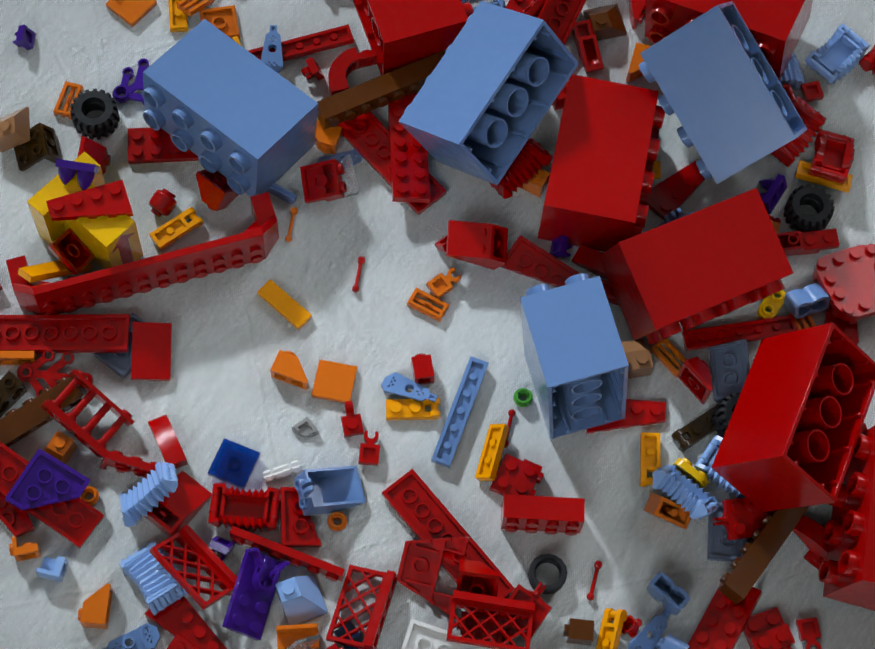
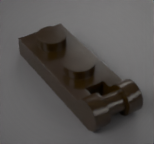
M714 407L671 435L675 441L679 442V447L682 451L687 450L714 432L712 428L714 424L711 423V419L714 417L711 416ZM687 434L690 439L686 440L683 435Z

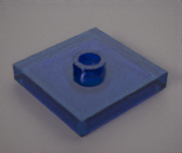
M224 438L211 464L208 475L245 489L261 454L258 451Z

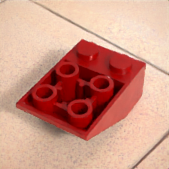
M449 220L446 256L495 270L506 264L508 228L490 223Z
M184 471L177 475L178 487L174 493L169 492V497L164 496V502L159 501L158 507L153 506V511H148L147 516H144L169 537L178 533L183 526L188 524L209 501L212 494Z

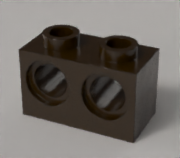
M10 371L0 379V418L27 392L24 383Z

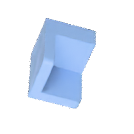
M57 556V559L44 557L41 568H37L36 573L38 577L62 582L68 562L66 558Z

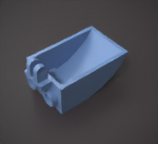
M357 465L305 469L294 479V486L299 496V506L304 516L333 513L366 503Z

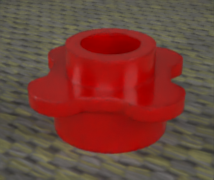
M628 615L623 623L621 633L629 634L632 638L635 637L639 627L642 625V620L639 618L634 619L633 616Z

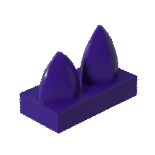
M56 159L55 167H58V174L63 184L70 182L77 171V179L82 191L91 185L95 174H98L99 166L95 164Z
M778 174L775 179L770 178L759 181L762 188L767 191L766 193L759 194L768 214L772 213L787 189L785 176Z

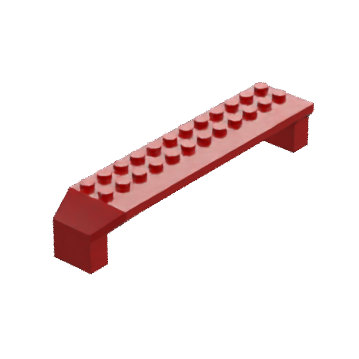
M269 192L250 196L254 223L243 233L53 283L44 281L30 283L18 274L19 268L29 266L25 255L8 259L6 263L19 306L36 315L72 313L83 307L91 308L98 303H109L117 298H128L136 293H147L159 287L166 288L170 284L177 282L185 283L192 278H203L207 274L222 273L226 269L241 268L249 263H259L267 258L279 239L278 221Z

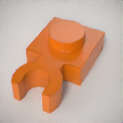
M451 268L446 276L441 272L427 282L426 286L436 298L440 299L453 290L452 284H457L461 281V275L452 277L451 275L455 273V268Z

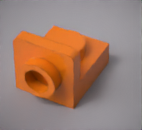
M16 536L11 537L12 544H9L10 555L14 556L17 562L42 557L41 549L37 543L28 542L19 547Z

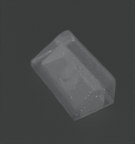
M347 154L339 160L340 164H343L345 171L342 175V181H345L347 186V192L344 193L345 197L357 195L360 189L351 155Z

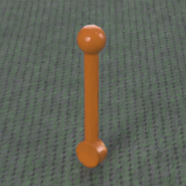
M296 207L291 208L292 215L288 234L285 237L286 242L292 241L291 234L294 219L298 213Z

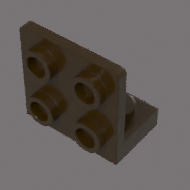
M38 123L30 128V141L14 147L18 167L22 172L43 159L56 163V159H62L55 130L42 123Z

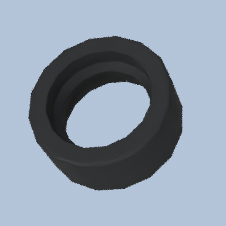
M542 554L536 557L530 564L528 572L529 583L533 589H536L540 583L536 578V569L543 563H551L559 570V579L553 585H548L542 594H554L565 584L567 577L566 565L556 555Z

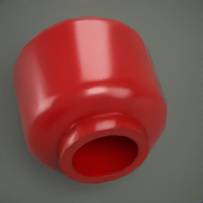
M164 188L156 190L149 200V206L152 208L151 212L158 217H161V215L169 216L177 204L176 196Z

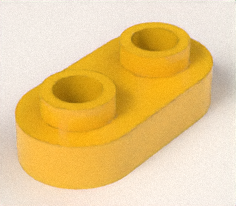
M784 290L764 298L757 310L759 319L776 317L784 304L786 294ZM774 294H778L780 298H776Z
M678 458L673 465L677 466L676 470H681V474L687 475V479H693V484L699 483V488L705 489L709 484L707 474L701 470H696L688 459Z

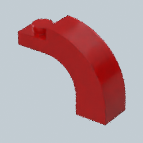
M356 47L344 51L333 61L328 75L330 96L349 89L347 77L352 71L377 65L375 49L363 50L357 53Z

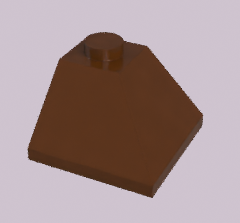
M617 4L583 10L585 20L590 19L593 34H596L597 41L627 35Z

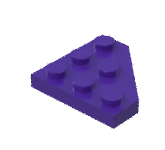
M39 448L5 497V501L24 511L74 500L81 497L91 480Z

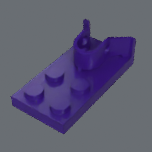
M256 547L246 549L222 627L253 640H261L276 590L275 584L278 583L281 571L286 566H290V562H280L261 554L260 550Z

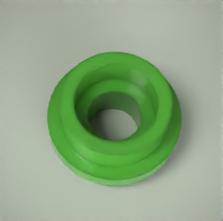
M520 388L514 393L513 399L517 406L527 407L532 403L533 395L530 390ZM525 396L526 400L522 401L520 397Z

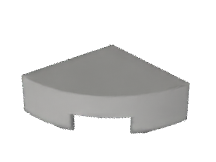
M308 417L291 427L294 433L302 437H313L319 434V431Z

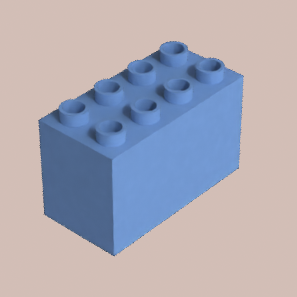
M481 1L473 14L468 17L466 24L453 43L448 46L438 65L426 78L416 97L406 107L399 122L437 162L498 185L579 63L543 19Z
M733 1L713 7L640 53L644 60L639 64L641 73L649 83L655 80L663 92V94L658 96L659 103L666 114L670 116L675 113L682 124L681 127L677 128L678 135L687 148L695 146L701 157L696 161V165L706 180L713 178L716 184L786 145L808 130Z
M206 19L201 21L143 71L144 91H142V97L144 99L145 111L143 118L148 126L156 131L162 128L170 134L173 144L183 152L187 150L192 151L198 156L199 162L205 170L210 173L218 171L227 178L229 187L239 195L246 193L249 196L264 193L314 146L318 103Z
M581 273L566 279L564 286L550 289L549 285L540 284L529 288L525 292L526 296L520 297L524 355L549 438L553 439L625 419L629 364L600 276L589 279L588 274Z

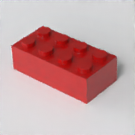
M504 494L501 505V529H505L506 532L525 530L526 533L544 531L550 535L557 534V532H562L569 536L577 535V533L581 532L584 524L585 499Z

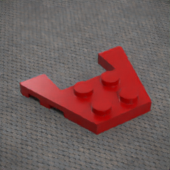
M470 537L405 541L396 581L428 600L429 603L437 606L444 613L450 615L452 595L435 591L444 552L449 551L466 555Z

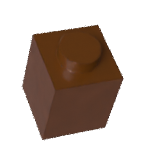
M570 618L568 624H564L563 636L567 637L566 643L591 646L594 634V621Z

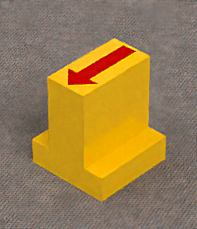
M85 151L74 160L75 162L99 166L98 174H95L91 185L87 189L105 184L101 166ZM77 171L72 180L67 184H63L58 174L27 201L38 234L48 244L70 227L95 256L93 260L103 269L137 261L143 256L136 223L131 217L126 215H118L114 218L101 216L97 217V219L85 217L78 218V220L52 221L46 201L82 191L78 183Z

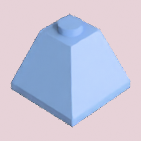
M314 575L296 576L275 584L289 625L300 624L328 613Z

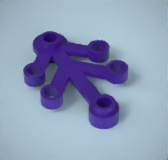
M143 58L138 61L139 67L135 82L128 86L129 80L134 77L133 69L130 67L123 69L121 84L115 87L112 92L116 102L125 103L128 100L142 102L144 105L142 95L133 92L137 90L144 91L143 71L149 67L147 59Z

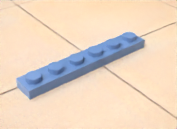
M470 356L431 462L450 468L489 362Z

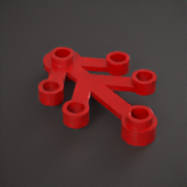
M47 349L32 364H21L17 369V376L21 381L29 382L38 397L40 396L39 393L45 388H42L36 378L44 379L50 388L57 385L55 380L59 381L64 377L69 378V374L58 373V371L67 364L74 362L75 357L72 353L65 352L62 355V359L47 370H38L47 361L51 362L55 359V353ZM48 352L52 353V357L50 359L46 358V354ZM67 355L72 357L69 362L65 361ZM25 369H29L30 371L29 375L24 376L23 371ZM84 372L88 377V381L93 384V376Z

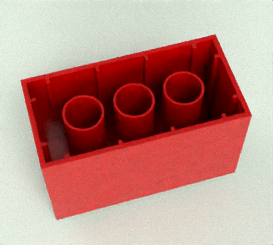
M353 0L370 48L376 51L377 66L381 75L445 50L446 52L448 46L453 43L466 24L468 17L474 12L470 2L462 3L461 0Z
M646 0L645 37L653 44H656L713 7L733 1L779 81L810 18L813 0Z
M571 75L565 96L537 239L552 241L561 235L569 237L568 243L573 246L580 247L582 245L606 252L618 242L642 233L649 205H646L648 194L651 193L654 179L653 165L654 161L656 162L660 145L658 136L665 116L663 108L656 105L659 91L585 76Z
M757 188L618 242L599 256L633 339L637 340L646 336L649 345L682 332V329L683 331L689 330L713 318H718L747 304H752L784 290L785 287L781 279L793 274Z
M833 322L763 338L711 468L762 512L835 503L875 391V362Z
M875 426L859 434L836 502L828 503L833 506L831 520L826 523L823 531V541L828 544L827 558L820 565L818 577L819 581L824 583L823 597L875 611Z

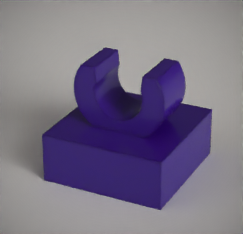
M25 24L20 25L18 31L14 34L16 41H13V43L18 47L22 46L26 50H31L34 47L36 33Z
M561 235L553 239L549 254L556 258L570 257L571 254L566 252L572 248V244L568 243L569 237Z
M216 536L211 539L209 547L212 548L215 554L216 551H219L221 553L220 559L223 561L227 554L233 550L235 543Z

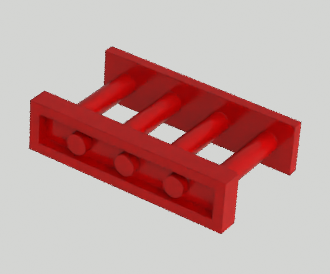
M74 369L69 373L73 380L58 397L51 401L49 399L45 400L40 407L101 459L108 453L106 449L107 442L124 423L127 426L132 425L135 421L131 419L132 415L127 410H121L91 384L84 372ZM81 384L89 392L70 413L67 412L65 414L60 409L61 404ZM94 397L97 398L103 406L85 426L80 427L76 423V417ZM110 410L118 419L100 439L95 440L91 436V431Z

